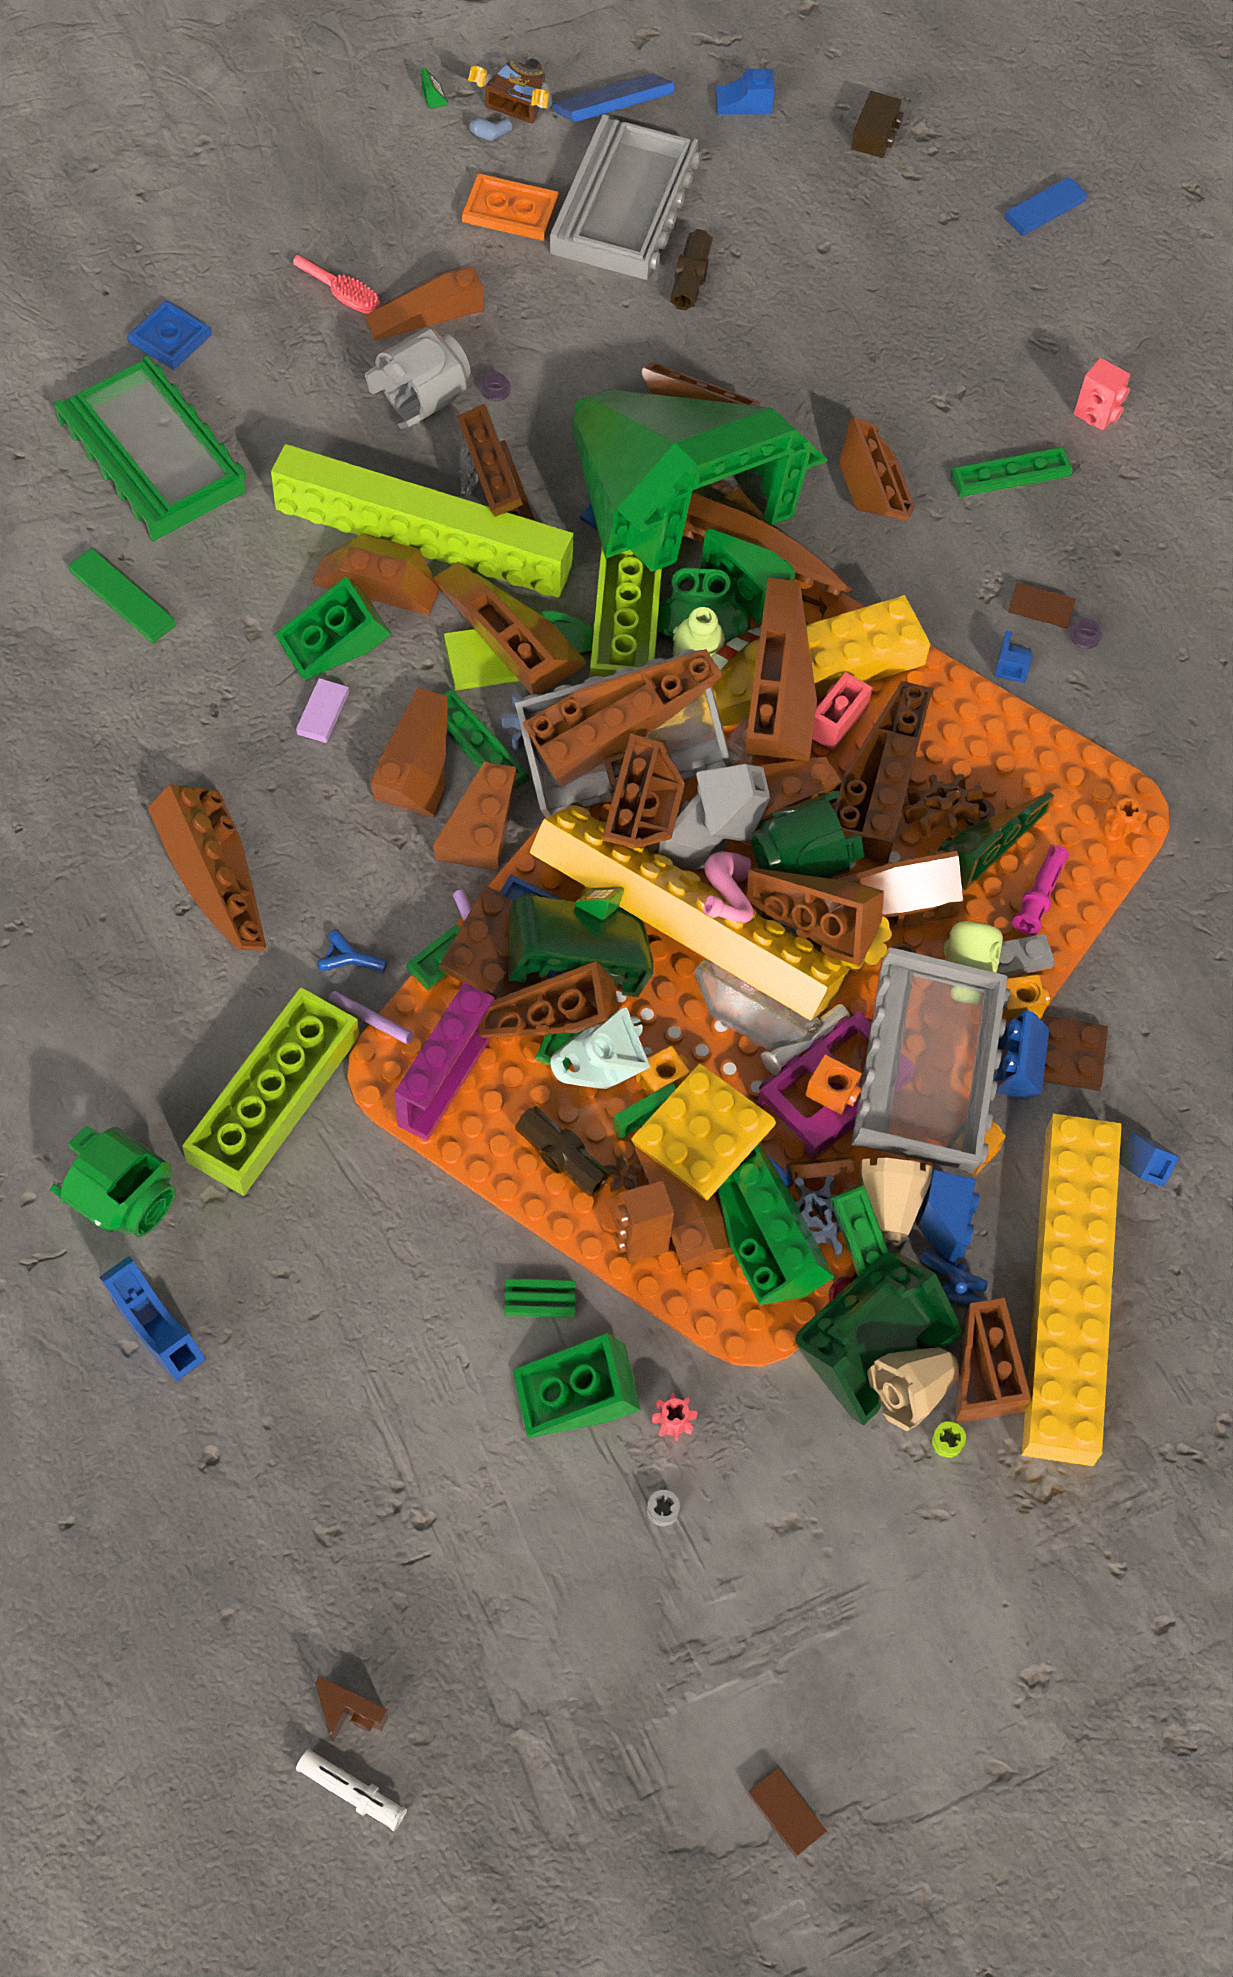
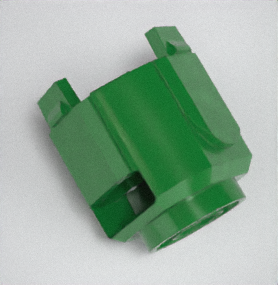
M85 1126L68 1143V1147L78 1155L77 1159L69 1169L62 1186L53 1184L50 1191L57 1195L61 1202L67 1203L98 1227L108 1232L118 1231L134 1234L137 1237L147 1235L162 1221L174 1201L176 1189L169 1184L172 1176L171 1165L118 1127H112L100 1134L92 1128Z

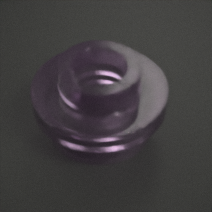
M501 373L487 375L481 384L483 396L491 401L504 400L511 391L510 382Z
M1082 619L1075 623L1070 632L1072 642L1084 649L1097 646L1102 636L1099 625L1091 619Z

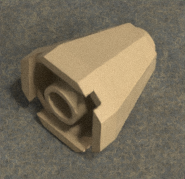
M877 1158V1165H870V1159H862L859 1172L860 1184L866 1188L885 1242L900 1243L901 1237H908L930 1185L932 1166L926 1165L923 1170H920V1162L912 1160Z
M939 1347L888 1353L877 1359L874 1363L875 1365L867 1370L870 1387L877 1391L881 1401L888 1408L887 1411L882 1413L890 1423L905 1431H909L919 1425L959 1378L957 1359L953 1354Z

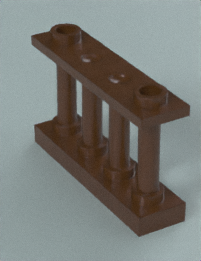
M482 404L458 415L457 419L494 517L507 512L536 521L507 442L505 440L499 441L486 405Z

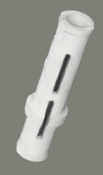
M310 1748L305 1751L297 1764L296 1771L305 1774L329 1791L356 1806V1812L362 1816L367 1813L391 1828L392 1831L398 1828L407 1812L405 1807H401L380 1794L379 1788L374 1784L370 1786L364 1784L343 1769L319 1756Z

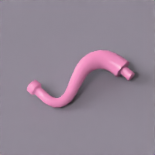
M720 851L711 854L707 858L704 866L706 877L712 886L732 906L724 904L721 898L711 895L704 904L703 911L705 915L713 918L720 916L740 923H746L752 919V905L736 884V882L741 883L746 878L748 879V870L755 868L751 866V861L748 857L733 852Z

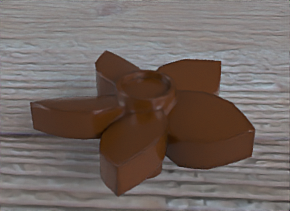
M622 1153L616 1160V1166H604L610 1172V1176L613 1177L610 1183L611 1192L618 1190L622 1185L627 1190L638 1187L635 1177L641 1172L642 1166L639 1164H630L628 1166V1161Z

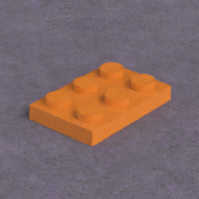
M478 173L462 213V222L544 241L559 202V192Z

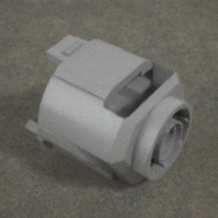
M423 328L379 353L375 361L376 366L365 373L369 392L375 394L383 390L393 408L405 419L398 423L399 428L404 429L419 424L420 420L455 401V396L466 390L467 379L470 377V365L462 347L451 335L447 333L439 335L435 330Z

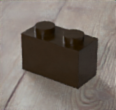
M870 91L854 129L851 149L883 158L887 147L892 148L896 137L894 129H900L903 121L904 112H900L902 99Z

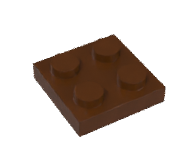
M1042 1015L1040 1020L1049 1028L1043 1081L1099 1091L1103 1080L1108 1026Z

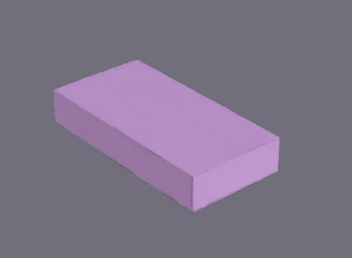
M319 678L296 727L297 735L327 743L348 697L349 687Z

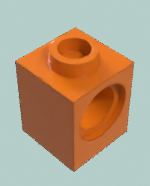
M825 1054L809 1080L805 1096L842 1115L847 1105L849 1104L854 1107L861 1095L863 1088L858 1085L862 1073ZM838 1083L842 1085L844 1089L835 1090L832 1087H830L829 1084Z

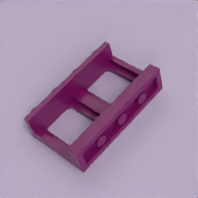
M465 982L463 983L394 1092L398 1127L425 1141L429 1140L491 1038H482L479 1035L478 1026L494 1002L493 996Z
M860 1011L851 1018L848 1016L842 1018L835 1025L831 1034L826 1038L823 1035L818 1037L810 1045L807 1053L802 1057L799 1055L794 1056L787 1062L782 1073L776 1077L774 1075L769 1076L759 1086L760 1091L757 1105L761 1109L768 1105L805 1143L803 1153L810 1160H815L854 1128L858 1100L854 1107L848 1104L842 1115L824 1106L812 1117L806 1118L781 1093L808 1071L814 1074L825 1054L837 1060L831 1053L858 1031L869 1040L871 1022ZM901 1052L894 1095L911 1082L915 1066ZM862 1076L859 1081V1087H861ZM895 1077L889 1085V1088L894 1085ZM838 1083L829 1084L830 1087H832L835 1090L844 1089L843 1086Z

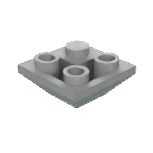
M743 764L696 773L699 783L697 787L698 794L703 801L706 815L704 820L710 836L744 842L751 840V833L755 831L770 801L764 768Z
M697 794L692 801L687 800L683 803L677 814L678 817L676 818L672 838L660 842L657 854L668 857L674 866L683 871L704 869L707 858L711 854L723 851L727 846V839L710 836V832L705 825L704 819L706 815L703 801L699 794Z

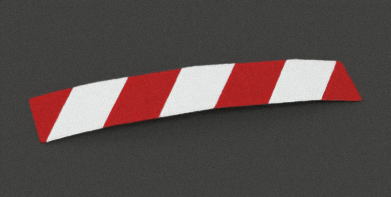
M761 627L748 630L729 641L712 656L720 671L748 643L760 637Z

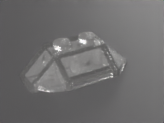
M708 959L701 962L694 971L710 1015L719 1020L726 1028L733 1029L746 1036L757 1046H763L770 1050L810 1041L822 1029L825 1023L818 1017L810 1021Z

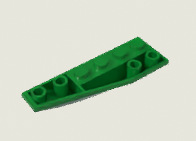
M759 1142L718 1190L730 1247L758 1303L766 1305L806 1297L835 1277L789 1190Z

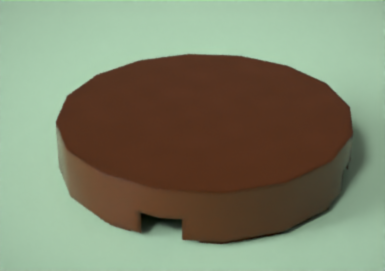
M855 1157L825 1158L786 1164L787 1177L794 1179L797 1177V1172L798 1177H802V1179L834 1176L836 1173H840L844 1167H846V1173H852L856 1170Z

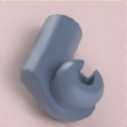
M477 118L470 122L469 128L475 136L486 141H493L512 131V124L508 118H504L496 123L483 118Z

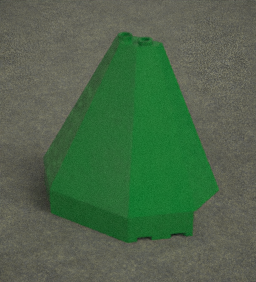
M608 389L591 395L588 398L580 399L574 407L575 413L572 416L571 422L605 559L631 550L652 572L677 562L693 490L746 470L763 476L760 491L768 498L763 519L770 525H774L794 517L806 470L828 461L821 452L771 407Z

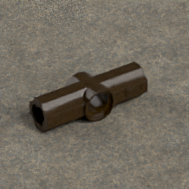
M696 229L694 232H689L684 252L679 255L675 272V283L670 302L677 309L687 311L688 308L694 307L700 285H704L708 269V257L713 242V237L706 230Z
M537 1106L529 1108L521 1115V1118L515 1125V1130L539 1151L542 1160L551 1170L558 1174L563 1172L589 1197L598 1193L610 1178V1172L586 1151L585 1145L573 1131L568 1128L562 1130Z

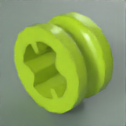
M946 1421L941 1423L932 1436L934 1451L945 1458L957 1456L966 1443L964 1429L955 1422ZM945 1432H949L950 1437H957L953 1447H949L947 1442H941L940 1439L943 1438Z

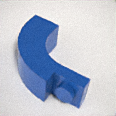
M129 1256L99 1277L112 1297V1302L133 1332L176 1382L206 1360L189 1332L167 1311L134 1260Z

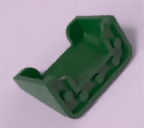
M526 893L513 902L509 916L508 981L525 983L527 974L539 971V977H546L549 970L569 972L597 961L614 979L615 987L619 983L622 985L623 996L639 997L652 977L653 957L644 921L623 908H617L606 919L601 920L575 906L576 902L539 897L537 894Z
M888 1253L873 1262L798 1331L795 1340L802 1355L852 1419L864 1426L877 1414L882 1405L880 1395L869 1385L867 1370L875 1365L874 1363L877 1359L888 1353L913 1351L920 1345L929 1349L938 1347L944 1349L953 1343L964 1331L936 1274L899 1253Z

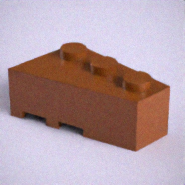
M1005 1298L970 1303L963 1319L964 1332L962 1333L954 1422L964 1423L1024 1413L1031 1401V1396Z

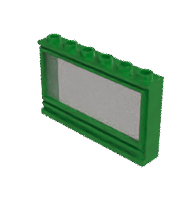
M147 355L143 357V361L77 393L75 396H71L63 402L61 400L54 402L59 424L61 426L68 424L72 439L74 441L80 439L83 442L84 451L89 461L94 459L98 461L104 480H113L119 499L121 501L128 499L134 518L138 522L142 519L146 522L149 538L152 542L246 492L244 484L246 473L241 464L233 462L226 446L222 442L218 443L215 440L210 426L198 419L193 405L185 403L178 387L174 383L170 384L167 381L159 364L154 365Z

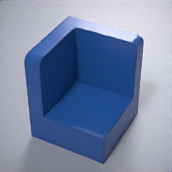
M1006 630L994 676L1025 683L1031 665L1032 651L1009 645L1012 631Z
M1132 1132L1120 1154L1119 1164L1140 1179L1164 1187L1180 1157L1157 1141Z

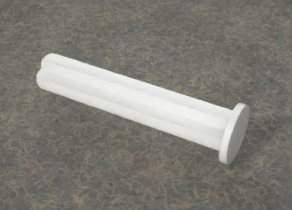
M838 1004L772 1052L764 1051L761 1054L763 1064L770 1073L775 1076L779 1075L781 1067L786 1065L790 1059L807 1050L818 1037L822 1035L825 1037L831 1033L835 1025L845 1016L850 1018L849 1012L844 1005Z

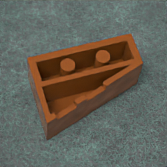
M826 757L811 758L809 761L796 760L757 765L764 768L770 801L755 831H758L761 821L771 818V813L817 797L818 793L840 791L842 781ZM837 798L830 800V804L837 802Z
M489 762L482 764L433 844L435 860L499 871L517 785L516 767Z
M663 1180L623 1191L607 1200L617 1230L614 1233L615 1244L619 1253L625 1252L628 1263L668 1252L674 1210Z

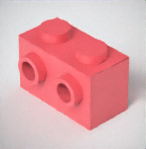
M1100 357L1084 378L1074 415L1102 431L1111 422L1116 423L1124 410L1121 404L1125 401L1130 391L1127 385L1131 374Z
M845 672L836 684L830 686L820 705H816L812 739L835 751L868 709L872 687Z

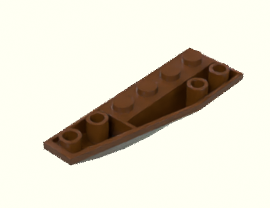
M901 681L844 773L839 791L840 797L837 798L834 811L844 836L857 833L861 835L864 858L884 863L889 861L933 688Z

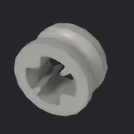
M669 1490L654 1492L647 1503L649 1520L661 1527L669 1526L677 1520L680 1511L678 1497ZM663 1500V1504L666 1501L672 1504L669 1510L670 1515L663 1516V1512H661V1515L655 1512L657 1501Z

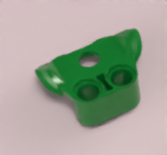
M682 568L673 575V593L670 599L665 600L659 606L657 632L673 638L675 627H678L685 619L689 618L690 613L699 607H706L715 612L718 623L724 630L725 641L733 640L750 629L748 612L744 607L736 603L734 588L730 578L724 571ZM684 582H695V585L691 590H680L681 585ZM714 584H726V587L722 592H711V588Z

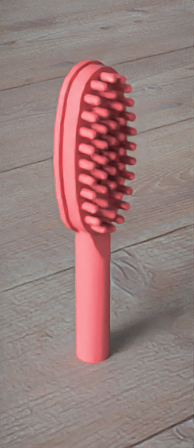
M296 255L293 265L330 286L331 293L346 306L365 314L380 307L377 294L370 287H367L366 284L359 282V280L351 279L350 276L345 277V274L336 277L300 255Z

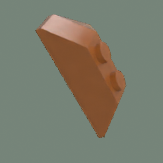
M653 361L643 367L642 375L651 393L655 395L760 406L761 403L758 400L729 391Z
M853 417L849 421L839 462L844 474V480L852 496L853 505L856 507V510L907 521L915 506L898 460L887 442L878 434L879 429L875 423Z
M362 533L323 556L313 578L314 585L331 589L347 576L365 591L370 600L430 616L439 594V587L434 582L433 575L420 549Z
M630 734L602 840L635 849L672 838L685 783L674 763L666 754L667 750L662 742Z

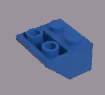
M1026 1010L1006 1023L1002 1039L998 1040L997 1049L1002 1051L1001 1061L998 1069L994 1070L993 1080L997 1081L996 1093L1027 1101L1042 1093L1049 1028L1033 1011Z
M934 1170L930 1185L923 1199L918 1228L938 1256L955 1266L958 1257L964 1258L967 1245H970L974 1225L970 1223L979 1201V1193L974 1192L976 1179Z

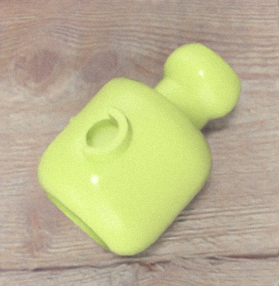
M706 607L694 609L690 613L689 618L685 619L678 627L676 626L673 634H675L673 637L674 657L679 652L688 649L695 651L707 649L712 657L725 645L724 630L718 623L717 615Z
M971 921L958 922L952 927L950 938L944 945L946 961L997 973L1003 936L998 928L988 924ZM956 986L951 988V998L956 1002L977 1005L982 998L981 992Z

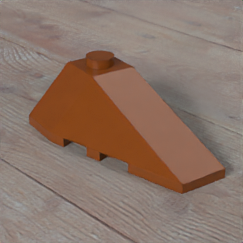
M461 266L438 272L365 315V321L374 341L483 312L484 287L474 266Z
M420 687L417 688L387 744L372 778L371 788L375 800L433 818L435 817L445 792L448 696Z
M750 868L748 870L747 899L750 903L775 920H784L797 929V935L803 939L810 938L822 946L821 951L828 956L858 966L863 963L882 922L883 890L856 882Z
M595 961L494 1000L478 1026L479 1035L482 1038L578 1033L608 1021L618 1009L614 979Z
M634 1146L648 1183L651 1184L662 1180L664 1182L674 1210L670 1238L684 1273L734 1254L728 1239L719 1193L715 1191L706 1201L641 1149Z

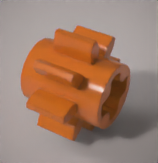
M1127 795L1120 801L1113 799L1104 817V820L1111 821L1109 831H1114L1124 838L1132 831L1139 834L1142 823L1145 822L1147 813L1141 812L1142 802H1137Z

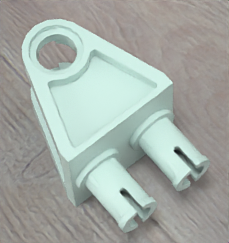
M627 1007L614 1012L608 1021L580 1031L551 1057V1068L554 1075L563 1083L609 1089L649 1069L650 1065L646 1055L653 1053V1051L641 1045L639 1036L643 1030L642 1024L638 1026L633 1025L641 1020L637 1016H630ZM565 1057L571 1060L574 1072L564 1068L562 1061Z

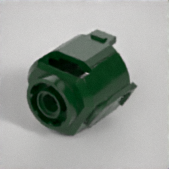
M839 791L818 793L817 797L771 813V818L761 821L758 831L751 833V845L759 869L835 879L848 874L850 863L865 856L861 835L857 833L844 836L838 817L829 802L840 797Z

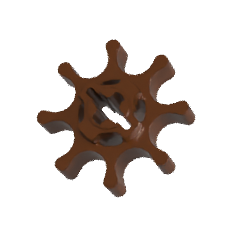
M958 774L956 779L948 784H944L943 781L938 782L936 775H930L929 789L916 790L912 787L907 789L909 805L903 807L905 821L909 824L920 820L924 836L930 835L934 827L941 825L944 828H950L951 835H957L959 833L957 825L959 820L971 819L975 822L981 820L978 804L984 802L982 787L975 786L971 789H966L964 774Z

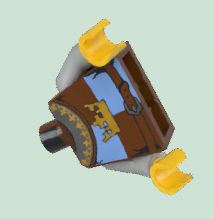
M531 58L526 64L511 60L502 68L487 73V70L482 67L471 66L468 81L476 82L479 87H485V107L533 124L539 107L547 109L552 105L550 86L545 83V73L541 70L542 66L536 59Z

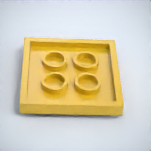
M699 1063L631 1140L635 1146L707 1201L775 1126L776 1121L770 1114Z

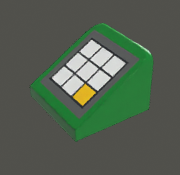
M426 67L422 68L421 90L427 106L431 109L448 105L442 85Z
M624 888L590 889L576 901L575 906L604 920L619 908Z

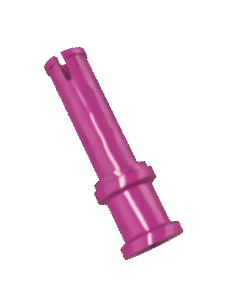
M1054 845L1050 846L1033 887L1024 893L1021 900L1023 904L1021 910L1012 919V925L1019 932L1026 935H1036L1039 933L1041 918L1043 914L1049 911L1051 906L1050 894L1069 856L1068 851L1064 847L1057 845L1055 850Z

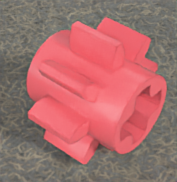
M671 1393L670 1400L664 1403L662 1400H657L656 1408L661 1413L652 1415V1423H660V1437L665 1434L673 1435V1439L678 1441L679 1434L683 1431L687 1434H692L693 1426L688 1421H693L697 1418V1411H689V1397L681 1400L677 1399L674 1393ZM676 1413L681 1415L680 1419L675 1418L673 1421L668 1419V1415L674 1416Z

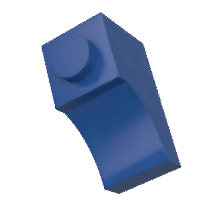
M745 69V74L737 81L724 86H716L717 115L772 114L775 92L773 69Z

